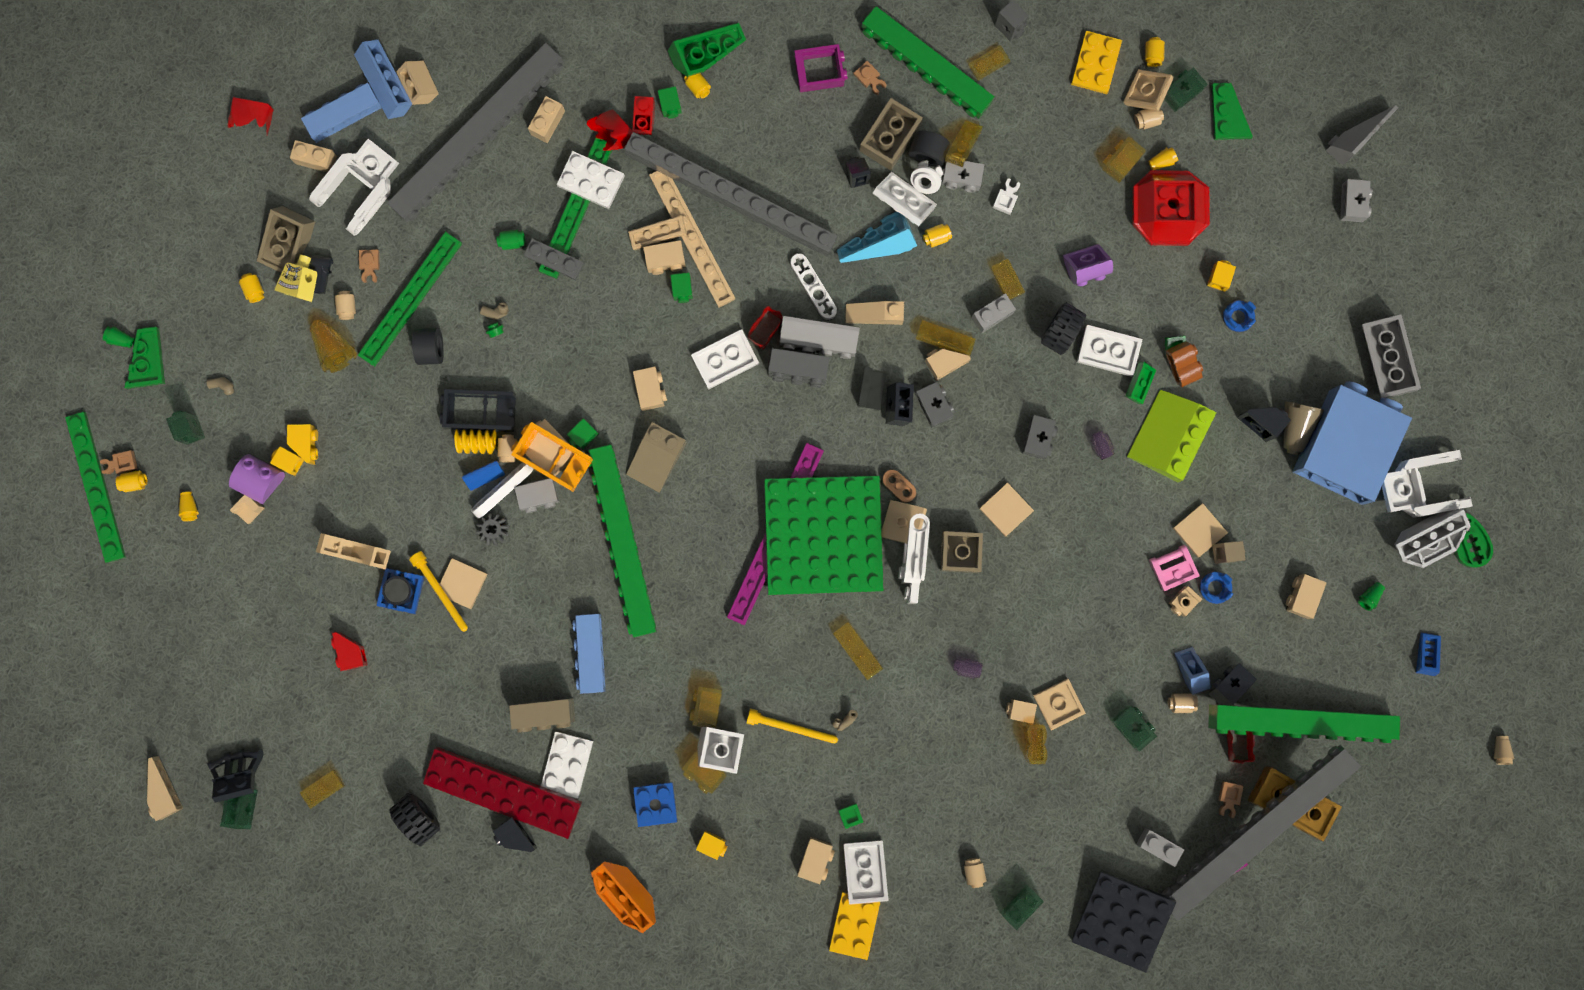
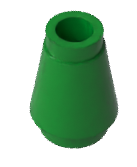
M108 326L103 334V341L110 345L131 348L135 338L114 326Z
M1375 582L1359 596L1358 604L1365 610L1372 611V609L1377 607L1385 587L1381 583Z

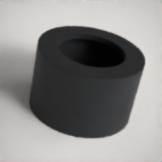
M917 131L909 151V156L917 162L927 160L929 166L936 167L940 165L941 167L950 142L945 137L934 132Z
M440 328L413 330L412 351L417 365L442 364L444 349Z

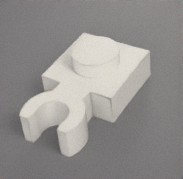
M1007 179L1005 190L1000 189L993 206L994 209L1009 215L1018 197L1013 193L1017 192L1020 187L1019 182L1016 184V187H1010L1011 179Z

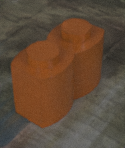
M1187 341L1166 350V356L1171 366L1173 377L1181 387L1203 378V367L1196 357L1198 351L1194 344Z

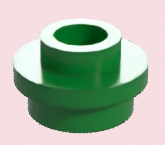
M495 322L487 326L488 330L485 333L490 338H493L504 332L502 329L504 326Z

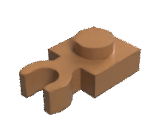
M868 61L854 72V76L866 88L869 85L872 86V90L876 95L879 94V90L876 88L877 85H881L884 89L887 86L883 80L877 79L880 73Z
M359 250V269L365 270L362 274V281L364 283L367 282L366 278L369 275L372 276L374 283L377 282V275L374 273V270L380 269L379 250Z
M132 450L113 454L112 461L108 459L100 461V464H108V469L103 470V474H111L114 470L117 474L138 470L135 454Z
M1222 781L1219 801H1223L1224 805L1220 807L1219 815L1224 816L1225 810L1229 809V817H1235L1234 804L1240 805L1243 791L1242 785Z

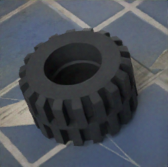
M1067 302L1064 303L1044 332L1041 344L1059 355L1064 354L1081 330L1086 320V314Z
M407 793L389 809L390 816L397 828L406 838L418 846L425 844L440 831V825L436 816L414 794Z

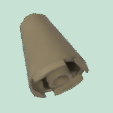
M1285 401L1284 411L1288 414L1291 421L1284 428L1283 448L1287 449V453L1298 455L1299 452L1304 451L1324 413V409Z

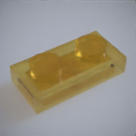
M1000 45L969 63L968 66L979 81L1010 63V59Z
M1009 259L990 268L1003 294H1006L1010 300L1025 293Z
M332 770L301 791L300 794L308 807L312 809L345 787L336 771Z

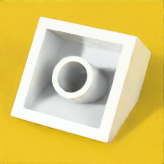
M701 727L697 746L698 766L737 774L744 734Z

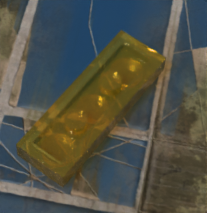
M965 120L946 155L945 161L963 167L982 132L983 126Z
M922 320L916 336L917 340L968 356L971 355L976 340L975 338Z
M849 622L833 633L867 680L883 669Z

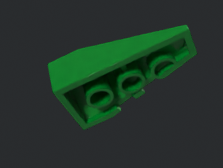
M737 23L673 41L668 49V54L674 67L686 77L705 72L745 42L746 38L740 24Z

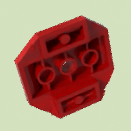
M1151 170L1132 188L1134 228L1145 238L1149 245L1188 246L1210 225L1209 187L1189 171ZM1168 202H1173L1176 208H1170Z

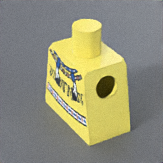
M300 254L297 265L286 263L275 291L312 302L317 272L308 269L311 258Z

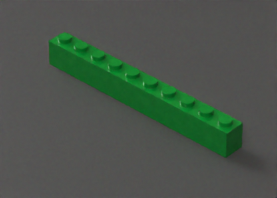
M612 445L591 449L588 456L593 461L589 467L593 466L594 474H591L594 485H597L599 491L596 493L598 504L601 503L603 511H600L602 522H606L605 536L612 548H609L611 560L615 559L616 567H613L616 578H619L621 584L618 586L619 595L624 597L625 604L622 605L625 616L628 615L630 622L627 623L629 635L632 634L633 638L656 633L657 629L614 448Z
M1209 704L1208 728L1216 729L1215 733L1228 734V730H1234V734L1246 735V731H1252V735L1265 736V732H1271V736L1283 737V733H1289V737L1301 738V734H1307V738L1319 739L1320 735H1325V739L1338 740V736H1342L1343 740L1356 741V737L1361 738V741L1374 742V738L1379 739V742L1391 743L1392 739L1400 740V716Z

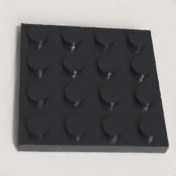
M1101 870L1072 937V943L1146 973L1176 905V900Z

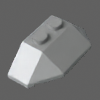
M1464 509L1434 514L1402 531L1394 545L1402 562L1424 568L1457 551L1466 531L1471 526Z

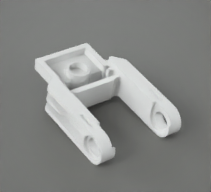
M367 139L356 154H342L311 193L309 200L317 207L322 206L349 172L373 190L354 213V218L346 228L347 231L355 236L363 229L391 194L390 179L388 177L399 163L371 140Z
M1460 450L1400 462L1395 472L1387 473L1382 484L1387 512L1403 510L1415 518L1472 507L1471 497L1426 505L1421 475L1418 471V468L1462 460Z
M916 514L910 519L908 543H904L903 565L899 567L898 579H901V584H909V587H905L904 599H908L907 604L918 603L919 585L921 580L924 581L930 521L924 514ZM917 518L925 521L921 529H916L914 526V521Z

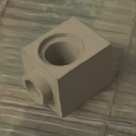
M1243 541L1212 545L1215 564L1246 560Z

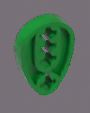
M1466 513L1471 527L1466 531L1464 539L1454 554L1457 560L1466 567H1482L1493 556V544L1480 522ZM1469 536L1470 538L1474 537L1475 541H1473L1472 544L1467 543V539H1469ZM1472 545L1478 548L1475 553L1470 552ZM1475 554H1476V556H1480V557H1481V559L1478 560V562H1477V561H1473V558L1475 557Z

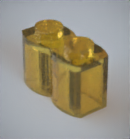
M1026 724L1024 729V737L1027 742L1025 759L1029 764H1045L1047 760V749L1044 745L1047 739L1046 728L1043 724Z

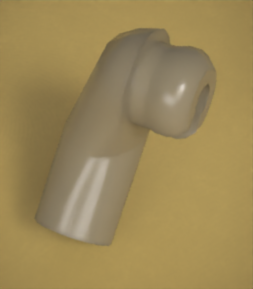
M499 303L498 307L494 309L483 306L480 314L493 320H498L506 316L509 309L506 303Z
M225 377L207 380V387L209 389L219 387L224 390L225 395L234 393L233 383Z
M850 710L843 720L836 718L832 726L837 728V731H843L855 721L858 713L855 710Z

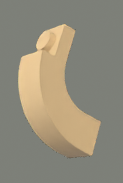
M322 533L316 552L382 569H386L391 552L390 550Z

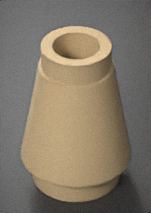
M1496 736L1494 752L1496 764H1513V759L1515 758L1509 736Z

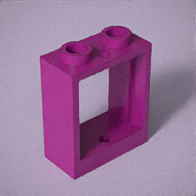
M839 44L794 50L800 92L844 86V82L848 77L846 68L842 66V62H845L844 51H840ZM835 56L837 79L807 83L804 60Z

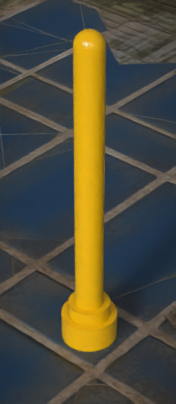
M420 551L414 554L409 559L412 565L416 566L417 569L420 568L460 630L466 631L468 626L426 565L427 558L424 553Z
M750 708L747 724L761 723L834 744L838 742V738L834 735L765 717L758 713V710Z

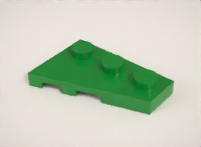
M1213 83L1211 87L1214 140L1252 139L1253 135L1232 83Z
M159 328L137 329L132 351L134 354L132 363L129 364L128 381L125 382L124 388L131 389L165 384Z

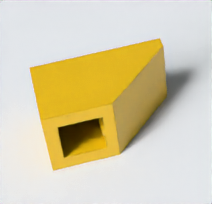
M311 424L287 425V444L306 463L315 465V460L318 459V450L315 448V441L318 440V430Z

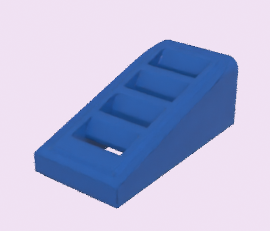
M1427 633L1420 634L1416 673L1436 676L1440 673L1441 636ZM1425 641H1433L1435 645L1425 644ZM1425 648H1427V649H1433V650H1434V653H1433V652H1426V651H1425ZM1425 656H1427V657H1432V658H1433V661H1432V660H1426V659H1425Z

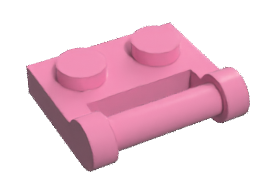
M1185 545L1159 558L1149 559L1162 591L1199 577V573ZM1182 556L1184 558V562L1165 570L1160 568V565Z

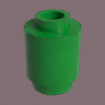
M518 229L501 231L500 236H497L498 247H502V250H511L525 246L524 231H519Z

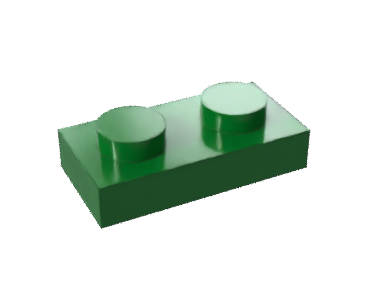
M1139 362L1125 397L1137 404L1143 405L1156 369L1145 362Z

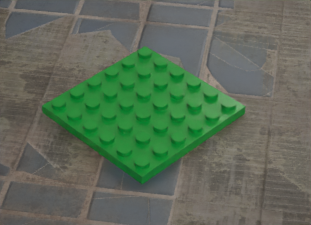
M880 476L764 479L768 595L884 591Z

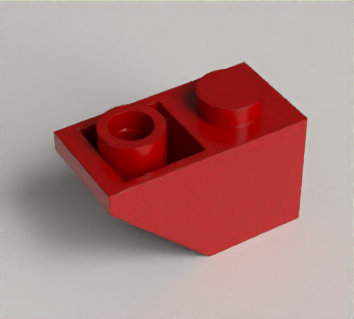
M635 96L633 132L640 135H652L655 116L654 97Z
M341 632L332 633L331 644L333 649H336L337 657H335V662L340 671L368 665L364 646Z

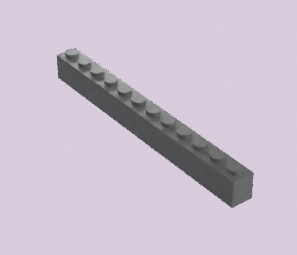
M545 43L387 202L388 205L406 222L416 219L419 215L418 211L422 207H427L432 202L431 198L436 193L440 194L445 189V184L449 180H454L458 176V171L462 167H467L472 161L471 158L476 153L479 154L485 148L484 144L488 140L492 141L498 135L497 131L501 127H506L511 121L510 118L515 113L519 114L523 110L524 104L528 100H533L537 95V91L541 87H546L554 74L557 75L561 72L564 64L562 57Z
M634 132L625 147L626 156L827 257L836 241L837 235Z
M1341 744L1332 747L1326 757L1314 762L1313 768L1307 773H1301L1293 785H1288L1282 790L1280 796L1269 800L1266 804L1267 807L1262 811L1255 812L1248 823H1243L1236 829L1235 834L1223 839L1221 845L1216 850H1210L1206 858L1202 862H1196L1191 867L1189 873L1181 875L1176 880V884L1162 891V895L1176 900L1172 915L1177 920H1180L1361 767Z

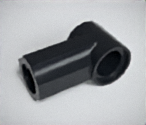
M317 255L311 256L309 269L317 272L314 293H326L328 276L332 273L330 269L331 264H333V258Z

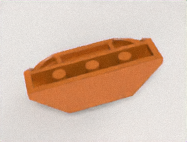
M604 861L591 872L597 895L622 924L636 929L640 933H644L656 923L653 897L627 867Z

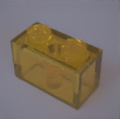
M1130 137L1125 141L1121 139L1115 147L1117 151L1113 155L1109 154L1103 161L1105 165L1102 170L1118 183L1124 179L1146 152L1142 146Z
M699 686L698 690H694L693 701H696L695 709H691L690 720L693 721L692 725L716 729L722 696L721 689Z
M698 750L682 768L684 771L683 775L690 781L694 779L698 782V788L705 794L708 792L712 794L727 776L724 771L699 767Z

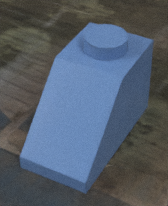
M1190 647L1174 653L1185 684L1192 695L1210 689L1209 672L1194 648Z

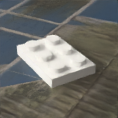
M572 151L557 186L609 209L625 175Z
M893 172L873 192L881 201L890 205L895 211L901 213L918 226L937 206L935 202Z
M1086 325L1077 362L1132 377L1143 339Z
M742 329L691 355L708 390L759 364Z
M556 731L541 786L578 799L593 741Z
M883 841L844 844L849 905L889 901Z

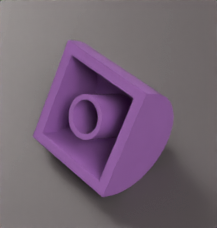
M1099 244L1063 255L1069 278L1074 285L1085 286L1089 280H1103L1106 277L1105 275L1113 272V261Z
M247 454L235 466L229 479V487L263 504L282 482L285 473Z

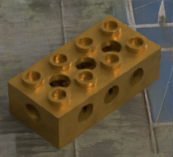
M1265 766L1247 801L1264 809L1267 807L1268 801L1275 798L1276 790H1279L1280 796L1286 786L1293 785L1296 781L1271 767ZM1324 797L1292 826L1315 839L1324 841L1342 806ZM1313 809L1314 814L1310 817L1309 813Z

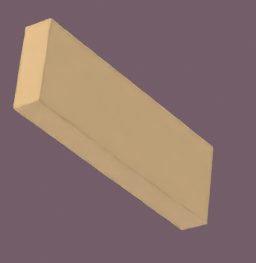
M682 215L628 231L633 250L687 235Z

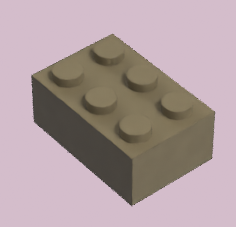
M890 98L862 141L860 152L892 171L921 126L923 117Z
M573 698L509 706L511 729H517V733L531 731L532 727H537V730L550 729L551 725H556V728H565L571 726L572 722H575Z

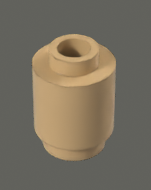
M1149 109L1139 111L1138 114L1134 115L1137 129L1142 128L1144 130L1161 125L1162 120H1164L1163 111L1161 109L1159 111Z
M350 291L338 292L339 295L335 296L336 315H338L340 320L354 319V314H356L354 295L350 294Z
M502 435V438H498L497 457H499V462H515V457L511 455V448L517 441V439H514V435Z
M1172 694L1171 698H1168V708L1171 709L1172 713H1192L1198 710V698L1192 694Z
M980 858L965 860L964 870L967 885H971L972 888L982 887L983 883L986 882L983 862H981Z

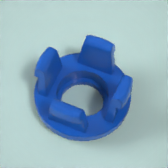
M1234 301L1225 308L1223 314L1226 326L1235 332L1248 330L1256 322L1255 305L1250 301ZM1236 310H1240L1245 314V320L1241 324H1237L1231 318L1232 313Z
M1211 572L1205 575L1200 583L1201 595L1206 601L1214 604L1229 600L1233 595L1232 578L1220 572ZM1218 581L1221 583L1222 591L1220 594L1213 595L1209 592L1208 585L1210 582Z

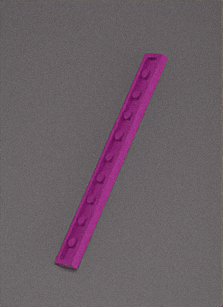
M806 443L791 478H812L824 450ZM766 533L727 618L744 626L767 578Z

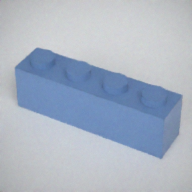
M379 40L362 42L354 56L388 119L404 116L411 107L412 102Z
M366 83L358 85L355 90L349 93L341 94L333 102H326L318 110L306 113L301 119L311 138L317 143L382 107L371 86Z
M601 614L578 615L576 620H573V631H577V639H574V649L578 651V659H575V668L579 670V678H576L577 690H580V694L606 692Z

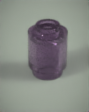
M1103 431L1092 435L1093 439L1090 442L1097 457L1099 456L1103 460L1115 455V448L1108 432L1104 434Z
M960 656L959 660L955 659L953 671H956L958 676L971 679L980 678L983 663Z

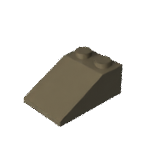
M284 206L270 209L257 262L281 273L286 263L297 265L300 254L303 255L311 239L315 221Z
M652 422L641 441L626 475L660 493L687 444L686 440Z

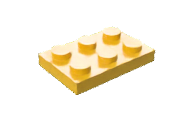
M1086 31L1071 85L1108 94L1122 40Z
M842 892L829 951L868 960L880 902L849 905L848 893Z

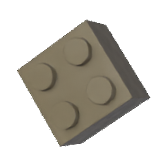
M944 531L942 533L940 571L980 573L982 570L983 533Z

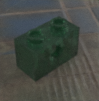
M1194 67L1189 71L1184 70L1178 75L1177 81L1174 83L1172 81L1164 100L1176 113L1200 94L1208 84Z
M177 411L172 414V417L166 419L175 441L189 445L205 438L197 416Z
M1127 706L1111 722L1133 748L1140 752L1157 737L1154 733L1156 729L1150 722H1145L1141 718L1143 714L1137 707ZM1133 723L1139 724L1137 726L1138 731H1132V729L1134 728L1132 725Z
M254 789L252 794L225 800L220 827L251 829L258 790Z
M1026 885L1000 914L1018 930L1044 901Z

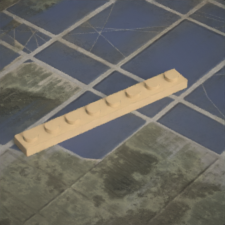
M658 171L650 174L649 176L670 217L683 216L687 235L681 236L718 308L735 300V297L673 179Z

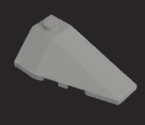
M1395 105L1343 132L1339 137L1335 135L1328 142L1330 147L1326 151L1343 166L1365 145L1398 107Z

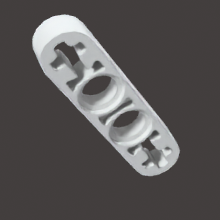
M803 254L794 255L791 259V267L823 319H833L837 308L808 259ZM796 259H799L800 261L804 260L802 265L804 269L808 267L809 270H805L800 275L799 272H802V269L799 265H794L796 263ZM811 274L814 277V281L811 284L805 283L803 280L805 275ZM816 290H820L824 293V297L816 300L813 297V293ZM826 299H828L826 305L828 308H833V310L831 311L832 315H829L828 313L824 314L823 312L825 311V307L823 306V304L819 307L818 304H821Z
M521 463L476 503L471 512L477 518L484 516L514 487L521 483L533 471V468L525 463Z

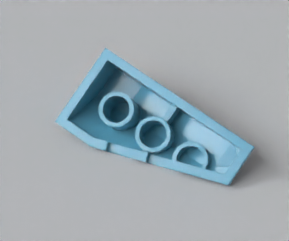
M899 212L884 217L880 220L882 225L876 229L868 228L866 230L867 233L862 239L855 237L837 249L840 262L889 256L910 251L917 246L907 218Z

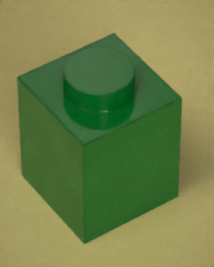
M676 86L658 90L663 116L669 119L678 117V114H681L682 111Z
M690 273L671 275L674 301L678 300V303H687L689 299H693Z
M583 418L567 434L571 438L568 442L576 449L580 447L583 450L598 433Z

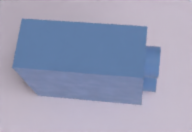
M1347 381L1344 386L1340 385L1329 390L1321 408L1324 409V413L1304 451L1301 452L1292 472L1364 505L1375 502L1412 418L1401 413L1403 406L1400 403L1388 398H1381L1377 402L1366 397L1367 388L1355 382Z

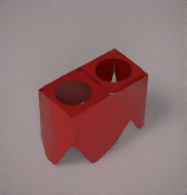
M233 97L228 128L233 127L234 123L236 127L243 126L256 119L259 127L264 126L266 123L268 135L274 109L268 103Z
M613 109L587 121V126L591 130L599 132L596 138L607 141L603 151L625 148L633 133L631 128Z
M767 306L763 314L753 324L748 334V340L764 350L782 325L783 316L781 312L772 310ZM769 311L780 318L781 321L770 335L767 343L760 345L749 337Z
M1228 730L1229 761L1243 764L1244 762H1253L1255 760V755L1253 754L1254 735H1252V731H1246L1248 760H1234L1235 755L1232 748L1233 735Z

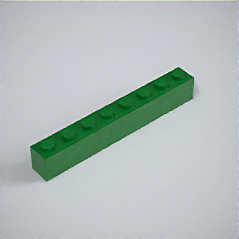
M877 6L863 21L862 32L867 38L875 39L881 49H888L897 61L902 60L905 62L910 71L918 72L922 75L921 78L926 83L935 85L936 90L940 94H947L953 104L964 107L970 117H977L979 119L993 102L995 96Z

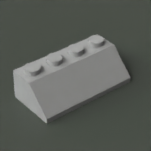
M1402 315L1362 324L1381 398L1399 396L1420 390L1421 386Z
M783 316L780 345L786 350L800 348L805 353L820 351L821 355L832 356L833 353L839 354L840 358L851 359V356L855 357L860 328Z

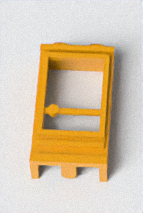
M533 422L529 425L527 424L521 432L523 436L520 441H516L512 446L511 455L574 492L593 459ZM537 433L544 435L563 447L559 450V455L549 471L523 457ZM567 449L574 453V456L559 479L551 474V472Z

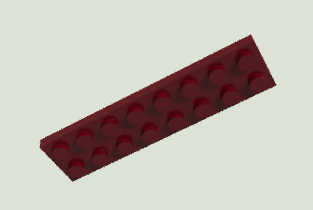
M440 747L434 749L423 782L424 785L508 817H514L516 820L566 839L570 837L582 801Z

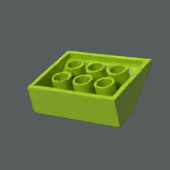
M1160 390L1127 457L1179 483L1184 480L1217 412L1199 403Z

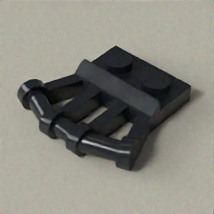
M242 748L235 753H224V756L213 762H207V766L214 778L212 779V799L215 803L254 793L255 772L264 755L262 749L251 751ZM246 758H253L246 770ZM238 760L237 772L232 773L233 761ZM225 764L224 776H219L216 768Z

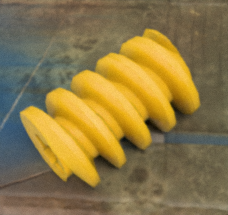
M456 429L454 443L457 453H462L464 450L466 454H469L472 450L473 454H477L478 451L481 454H485L487 450L488 454H492L496 447V431L493 430L492 435H489V431L486 430L485 434L482 435L481 430H478L477 435H474L473 430H470L469 435H467L465 429H463L461 435H459L458 429Z

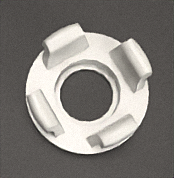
M927 160L922 161L912 172L911 183L921 193H935L941 186L943 170L940 165L932 169L928 167ZM923 177L931 181L928 186L922 185Z

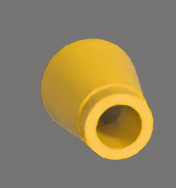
M1172 147L1169 149L1165 148L1149 160L1148 163L1152 170H1157L1175 165L1174 162L1178 161V157Z
M192 492L180 493L179 517H181L182 521L196 520L199 512Z

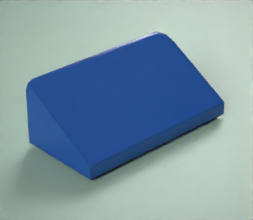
M494 461L463 475L462 479L469 490H474L504 476L505 473L501 464L498 461Z

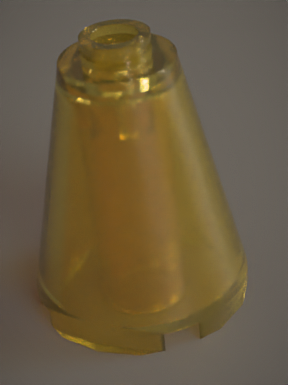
M318 319L311 324V337L320 367L324 372L326 370H330L331 373L341 371L350 365L347 363L352 358L356 359L357 352L355 348L326 320Z

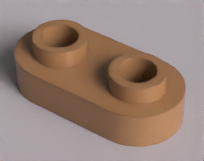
M889 470L884 474L882 479L884 486L900 501L907 503L915 498V487L898 471ZM889 477H894L896 479L895 483H890L888 481ZM903 490H908L910 492L909 496H904Z

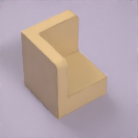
M244 495L230 511L239 515L247 524H250L265 507Z

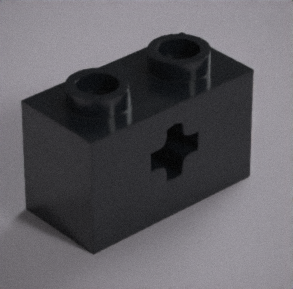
M896 382L887 387L885 424L905 426L912 422L913 384Z
M1240 663L1234 667L1230 665L1223 672L1225 675L1223 679L1218 678L1211 685L1213 689L1209 694L1220 705L1233 706L1257 679Z

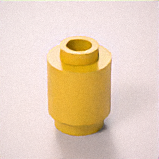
M1152 37L1146 42L1145 61L1149 67H1159L1164 61L1165 42L1159 37Z
M701 73L684 77L686 86L696 98H705L709 95L711 85Z
M940 224L926 229L923 235L925 245H929L931 248L946 243L952 238L948 224Z
M248 273L241 276L239 284L245 298L250 303L261 301L264 298V291L257 275Z
M140 470L122 473L115 480L117 489L123 492L142 490L148 484L146 474H143Z

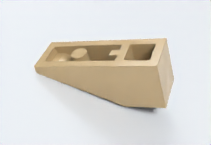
M880 301L846 304V323L902 325L904 321V302Z
M159 756L148 759L147 804L149 806L148 812L155 821L162 820L183 809Z

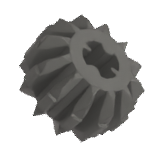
M491 513L488 514V520L482 517L483 525L477 523V526L482 528V530L476 531V534L482 535L479 540L482 542L486 540V545L488 546L492 542L494 546H498V540L504 543L505 540L502 538V535L509 536V533L504 532V530L510 528L509 525H503L507 520L505 518L500 520L499 514H496L493 518ZM490 526L497 527L495 534L489 533L491 531L489 529Z

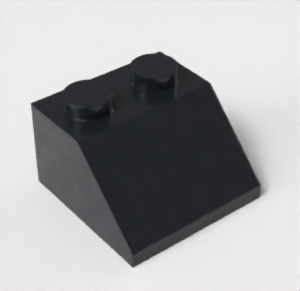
M1280 408L1251 409L1237 417L1265 442L1277 438L1291 421L1288 414Z

